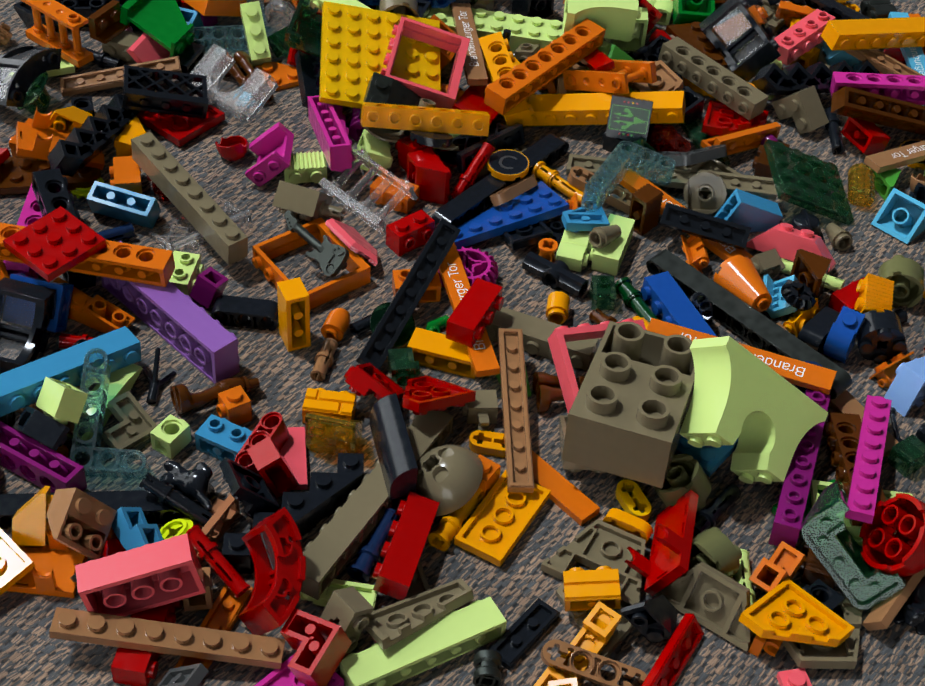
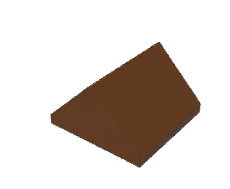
M799 249L796 252L790 276L795 275L800 283H805L807 287L812 288V292L819 299L832 259Z

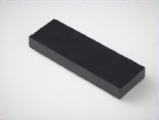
M538 598L489 650L500 653L502 656V666L510 671L560 618V612Z

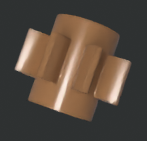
M4 22L0 24V44L6 46L13 34L9 32L11 27Z

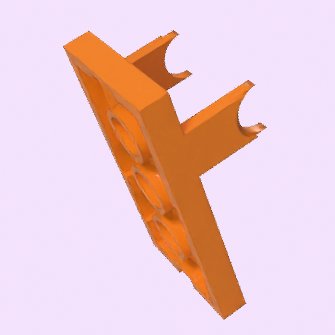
M36 108L32 124L17 122L16 155L49 161L48 155L59 139L66 140L71 132L48 127L52 111L48 114H42ZM102 151L85 166L103 170L105 164Z
M46 529L49 545H17L34 562L36 567L34 568L33 566L29 573L7 591L75 598L77 582H73L70 577L76 573L75 565L86 563L88 557L54 540L52 532Z

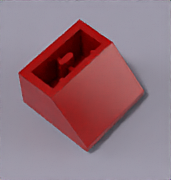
M431 147L408 153L406 181L420 186L419 199L442 205L448 203L450 196L449 184L452 176L450 169L443 164L439 155L435 154Z

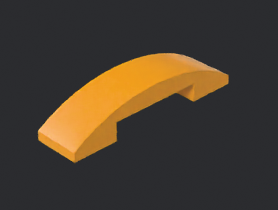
M598 601L582 622V629L570 644L600 655L619 625L622 616ZM568 651L566 656H560L566 659L563 665L567 666L568 658L572 654L571 651ZM579 655L573 661L577 670H587L589 663L586 657ZM548 666L534 686H548V681L574 678L576 676Z

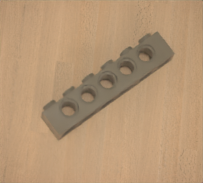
M675 37L662 44L658 60H662L669 68L749 121L763 113L769 98L768 95L679 37Z

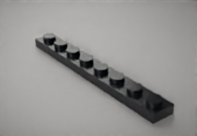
M443 218L439 221L356 360L358 363L365 364L370 362L380 370L459 235L460 229Z

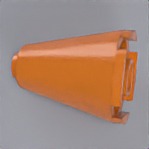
M735 255L722 262L720 265L721 270L718 274L715 272L713 281L758 312L767 310L772 302V297L752 260L742 255Z

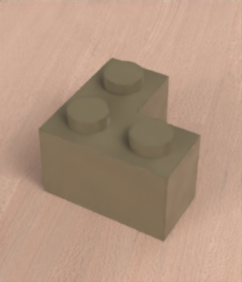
M815 86L788 94L772 102L778 119L783 120L793 117L800 134L813 131L829 123Z

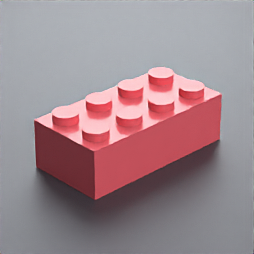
M187 533L75 565L78 594L88 612L125 617L206 593L202 566Z

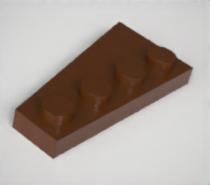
M701 22L667 25L666 32L669 35L681 38L726 69L728 68L721 52L715 48L701 31L699 26Z

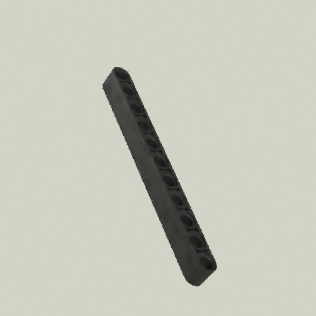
M663 249L646 262V267L651 274L655 275L668 271L689 300L690 296L694 295V293L702 292L711 302L713 318L754 347L800 361H815L824 368L837 371L829 394L831 395L830 399L837 398L852 385V378L844 369L670 251Z

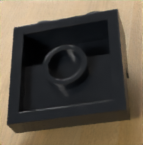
M227 457L219 464L224 474L223 479L231 489L230 494L236 500L242 502L247 516L253 519L254 512H277L280 506L261 475Z

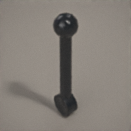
M891 407L890 419L894 436L901 444V447H903L904 440L900 438L895 418L896 409Z

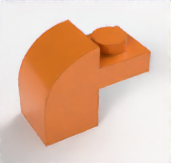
M781 541L769 560L763 557L750 576L749 581L765 593H768L786 578L792 581L806 556Z

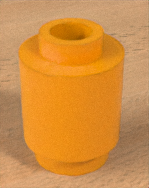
M555 291L548 295L546 317L549 322L561 325L568 319L570 297L566 293Z

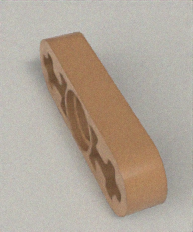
M532 174L519 179L490 195L493 206L504 204L537 186L538 183L535 175Z

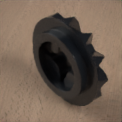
M797 279L794 281L788 280L781 288V294L785 301L797 309L809 310L816 303V294L812 292V288L807 287L805 283H800Z
M702 292L694 293V295L690 296V301L707 324L711 326L713 319L711 302Z

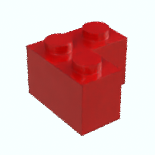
M296 608L280 631L291 648L297 650L287 666L298 681L307 686H327L352 644V641L340 625Z

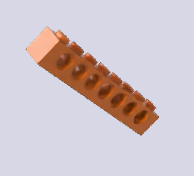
M588 18L581 23H577L575 27L564 32L562 36L556 40L554 39L549 45L541 48L521 64L516 65L508 73L501 75L493 83H489L484 91V103L501 115H504L602 46L606 29Z
M0 222V260L24 263L4 247L3 240L25 228V226ZM106 240L107 247L68 270L166 287L175 270L173 251Z

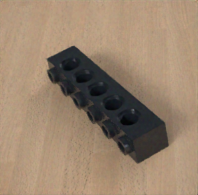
M60 168L32 172V189L42 217L62 206L80 220L79 211L74 210L73 195L68 193L67 178L62 176ZM66 271L62 274L64 281L73 284L77 289L96 286L97 276L71 271Z

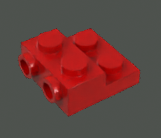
M370 362L359 364L355 367L351 366L344 375V378H346L345 382L350 385L349 389L358 396L374 394L375 398L380 400L387 395L396 393L399 401L405 395V390Z

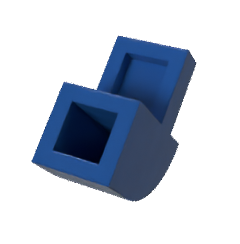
M843 306L828 333L823 354L845 363L855 344V337L865 319V314Z

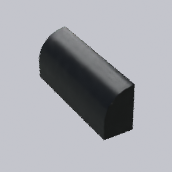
M390 394L378 400L372 407L370 412V429L389 500L408 498L410 491L416 493L418 466L397 394Z

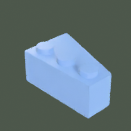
M925 356L901 363L895 371L897 375L884 396L885 399L892 400L891 407H894L904 417L910 413L909 411L912 406L920 407L924 404L921 400L925 398Z

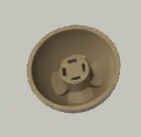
M442 445L433 448L423 455L417 463L416 494L440 502L435 516H443L455 512L474 496L480 486L483 477L481 459L471 450L458 445Z

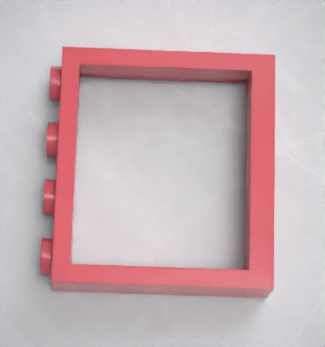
M401 16L399 24H394L392 35H395V37H391L387 49L391 51L386 53L383 62L384 65H387L386 69L382 68L380 74L395 79L421 98L434 101L437 108L452 109L456 100L470 39ZM402 35L456 53L447 93L391 75Z
M628 318L621 321L634 322L646 330L643 319L633 320ZM604 321L597 325L584 323L570 328L568 326H560L555 328L547 339L568 413L579 388L566 342L603 338L610 321Z

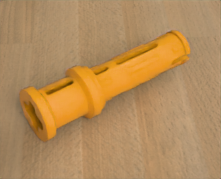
M539 161L532 169L531 175L534 174L535 178L545 182L548 187H554L570 199L577 193L578 201H581L583 204L588 202V194L572 186L568 181L560 177L557 170L547 167L544 161Z
M481 488L477 489L474 496L464 506L440 520V526L436 531H432L428 535V541L431 546L443 552L448 550L450 541L461 530L463 522L483 499L484 493H482Z

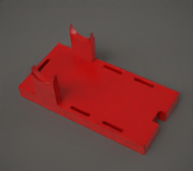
M689 490L679 498L673 507L670 505L657 515L649 560L630 546L627 547L632 554L633 561L626 560L624 562L646 578L644 591L651 596L657 594L688 571L699 497L692 490Z

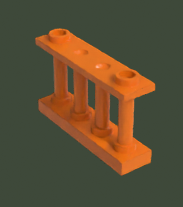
M21 0L31 6L34 26L25 30L27 38L42 47L61 49V58L78 68L94 60L93 53L83 48L81 44L79 28L89 23L87 18L56 0ZM41 13L45 15L46 25L42 24ZM54 20L58 22L59 33L55 31ZM67 28L71 29L73 41L68 38Z
M612 59L616 68L607 72L591 71L590 69H568L563 72L565 90L628 94V83L657 82L655 61Z

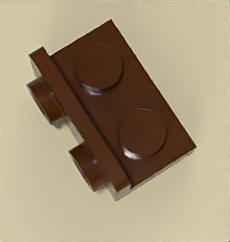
M110 1L88 17L90 38L106 44L130 27V23L128 25L120 23L121 11L119 1Z

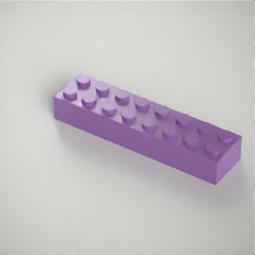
M101 277L102 286L214 384L240 372L239 342L236 335L227 331L218 320H214L208 315L203 307L196 305L190 296L183 294L173 282H168L166 287Z

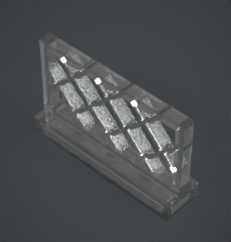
M223 198L215 201L219 207L225 208L222 210L244 234L253 230L251 213L248 209L243 208L239 210ZM184 216L148 232L149 237L165 250L203 254L213 249ZM182 224H183V225H188L187 227H177V226H180V225H182ZM162 233H167V234H169V235L159 236V235L162 234Z

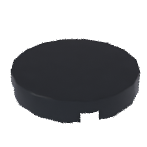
M411 130L410 133L411 141L417 139V143L430 147H442V144H446V147L452 145L453 137L448 133Z

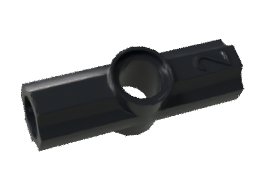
M530 251L522 263L523 269L539 276L543 284L551 286L550 288L552 289L558 286L577 297H581L589 286L588 280L570 272L567 264L561 260L551 262Z

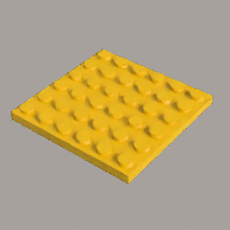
M324 1L322 5L319 102L361 109L368 83L373 73L380 74L382 68L386 69L387 65H384L383 62L386 53L391 51L387 49L390 38L395 37V35H392L394 24H399L401 16L439 29L440 21ZM402 35L391 75L441 91L440 48Z

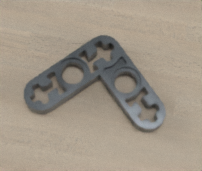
M713 145L688 152L660 151L650 153L649 159L651 164L688 166L727 156L726 145Z

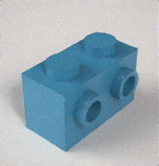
M211 414L195 432L196 449L221 461L227 457L235 462L236 455L252 431L246 427L236 425L225 418Z

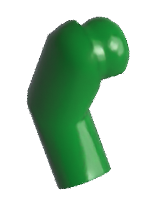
M444 315L428 322L426 330L441 333L440 330L447 326L449 317Z

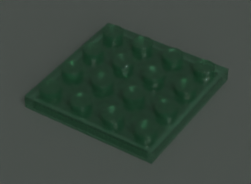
M767 140L764 148L778 199L850 225L854 218L837 166L831 162L822 161L816 156L804 154L798 149L789 148L781 142Z

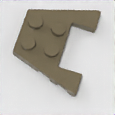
M597 519L576 535L570 544L559 548L552 558L545 559L541 564L540 571L563 580V571H568L573 561L594 570L600 566L618 569L619 581L623 582L620 588L621 606L626 607L640 602L642 575L624 562L626 560L633 561L632 554L627 547L630 546L644 556L646 540Z
M844 600L839 616L854 626L855 629L852 635L838 647L790 641L782 642L799 668L855 669L864 607L863 600Z

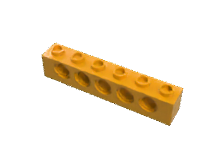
M501 31L478 38L481 52L493 83L501 75L512 70L517 64H513L515 60L512 51L508 52L510 50L508 39H503ZM529 97L504 114L507 126H512L516 123L522 124L523 127L533 124L531 116L534 115V110L531 103L527 104Z
M362 102L360 123L362 127L488 137L490 115L484 111Z

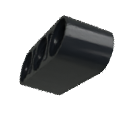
M220 295L215 299L210 316L214 320H218L223 326L241 328L246 326V328L269 329V331H274L278 325V303L272 300Z
M825 306L802 327L797 338L817 352H820L824 348L828 333L840 312Z

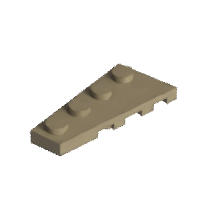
M461 578L373 611L365 629L378 645L385 650L473 600V590Z

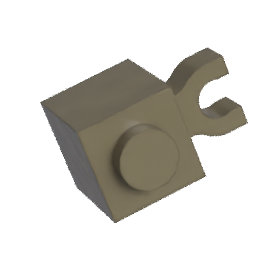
M473 390L476 391L475 401L465 403V406L462 407V415H467V424H478V430L488 431L489 423H497L496 390Z

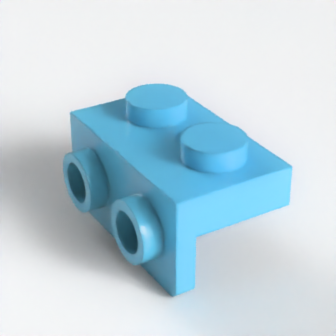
M769 274L763 275V282L772 297L769 308L764 312H768L771 318L775 319L797 311V308L788 304L781 294V288L788 280L794 281L797 279L795 275L773 282Z

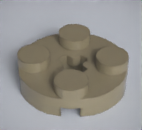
M701 171L692 175L684 187V200L692 210L700 213L712 214L726 200V184L721 176L710 171ZM703 187H707L712 193L707 198H703V195L699 194Z

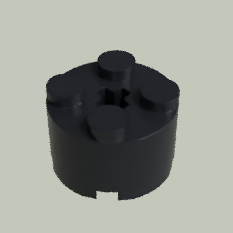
M884 309V312L871 310L864 313L865 319L855 337L859 353L863 358L872 360L875 364H882L906 350L907 344L902 324L895 312Z

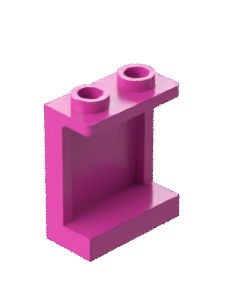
M276 123L249 144V149L258 158L257 163L245 172V176L258 187H261L290 166L294 134L282 123Z

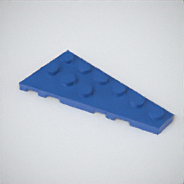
M540 181L537 186L514 199L492 207L457 226L461 231L455 240L456 248L460 249L462 246L466 247L502 235L506 231L511 232L516 228L520 229L529 224L532 225L539 221L562 215L563 211L570 210L569 204L543 181Z

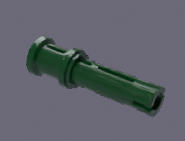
M623 277L615 283L613 290L616 294L621 295L626 307L632 308L637 316L644 317L648 322H650L651 318L658 319L643 301L642 293L633 287L629 277Z

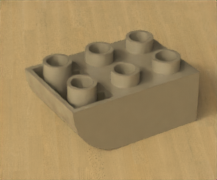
M610 321L568 413L562 460L663 488L681 438L679 433L693 395L695 372L693 357L690 351L692 341L683 335L665 336L650 332L634 322L616 323Z

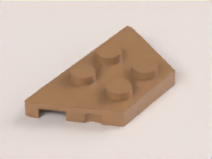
M662 60L655 61L657 82L628 83L636 92L681 91L684 88L683 80Z

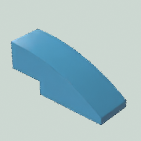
M120 507L117 510L112 523V529L126 551L163 540L158 525L147 523L141 507Z

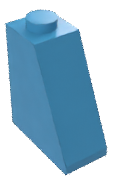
M736 188L714 217L751 227L750 232L767 231L779 224L783 215L778 203Z

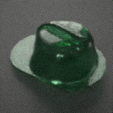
M47 72L42 73L32 82L26 93L24 106L17 107L18 110L25 109L35 115L36 108L42 114L48 109L51 96L45 88L48 80Z

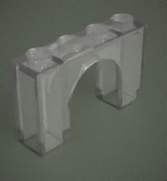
M214 43L190 74L207 76V98H209V104L216 103L221 111L225 113L229 111L238 121L243 119L249 123L279 86L271 75L256 68L246 82L237 90L232 92L219 91L221 80L236 61L227 50ZM191 82L196 87L202 85L200 82Z

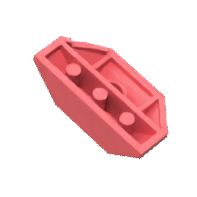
M788 223L777 224L752 238L746 244V247L761 252L776 249L781 258L794 261L797 250L803 249L832 259L828 272L834 269L836 265L821 236L815 235L813 231L808 229H795L793 225Z

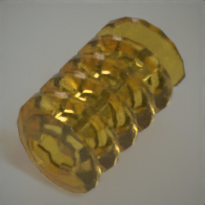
M863 163L853 165L848 171V201L856 206L867 207L875 200V175Z

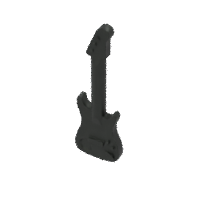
M289 210L285 212L284 217L289 230L296 232L314 248L313 252L306 251V255L319 262L326 276L333 278L340 270L346 269V261L349 257V251L346 248L333 244L326 235H323L324 240L321 243L300 225L301 222L294 217L293 212Z

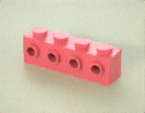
M816 9L776 36L774 39L780 46L778 51L781 54L777 60L787 66L823 41L821 34L828 20H836V17Z

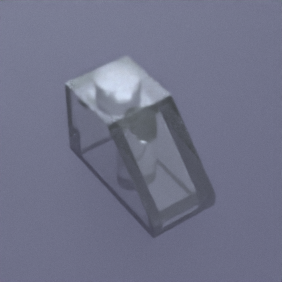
M270 0L265 7V26L291 32V24L295 22L297 10L290 2Z

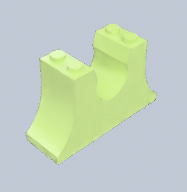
M565 0L562 35L564 32L575 27L577 23H581L588 18L606 29L604 38L631 42L633 34H637L638 23H636V19H640L642 7H639V0Z
M730 336L694 339L690 346L695 372L694 389L691 403L679 434L685 437L690 445L697 448H702L703 446L720 448L724 445H734L738 438L737 447L732 455L730 470L739 476L740 481L747 484H753V482L765 484L784 482L792 457L801 439L813 426L825 422L828 412Z

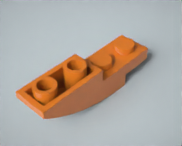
M60 277L53 281L56 283H68ZM73 286L68 318L103 333H108L124 326L129 328L135 322V317L101 296L96 295L92 298Z

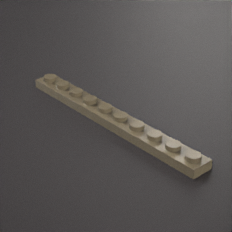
M569 154L566 167V175L569 174L572 167L580 166L606 180L615 181L616 174L630 166L656 186L684 189L692 175L701 171H710ZM710 171L722 177L726 184L728 195H731L737 188L765 199L776 200L779 179ZM703 187V190H701L704 192H711L708 190L707 187Z

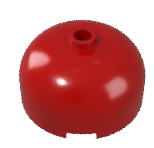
M896 493V497L885 502L880 500L876 504L872 524L863 522L859 537L863 538V552H861V555L867 564L893 577H907L925 569V503L909 494Z

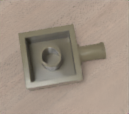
M279 180L272 206L279 208V213L285 214L289 210L294 213V217L308 222L320 217L325 222L327 218H333L342 222L344 217L336 213L345 215L346 212L345 208L331 205L333 197L325 193Z

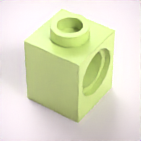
M170 414L150 432L152 449L173 459L191 442L190 425L185 420L178 419Z

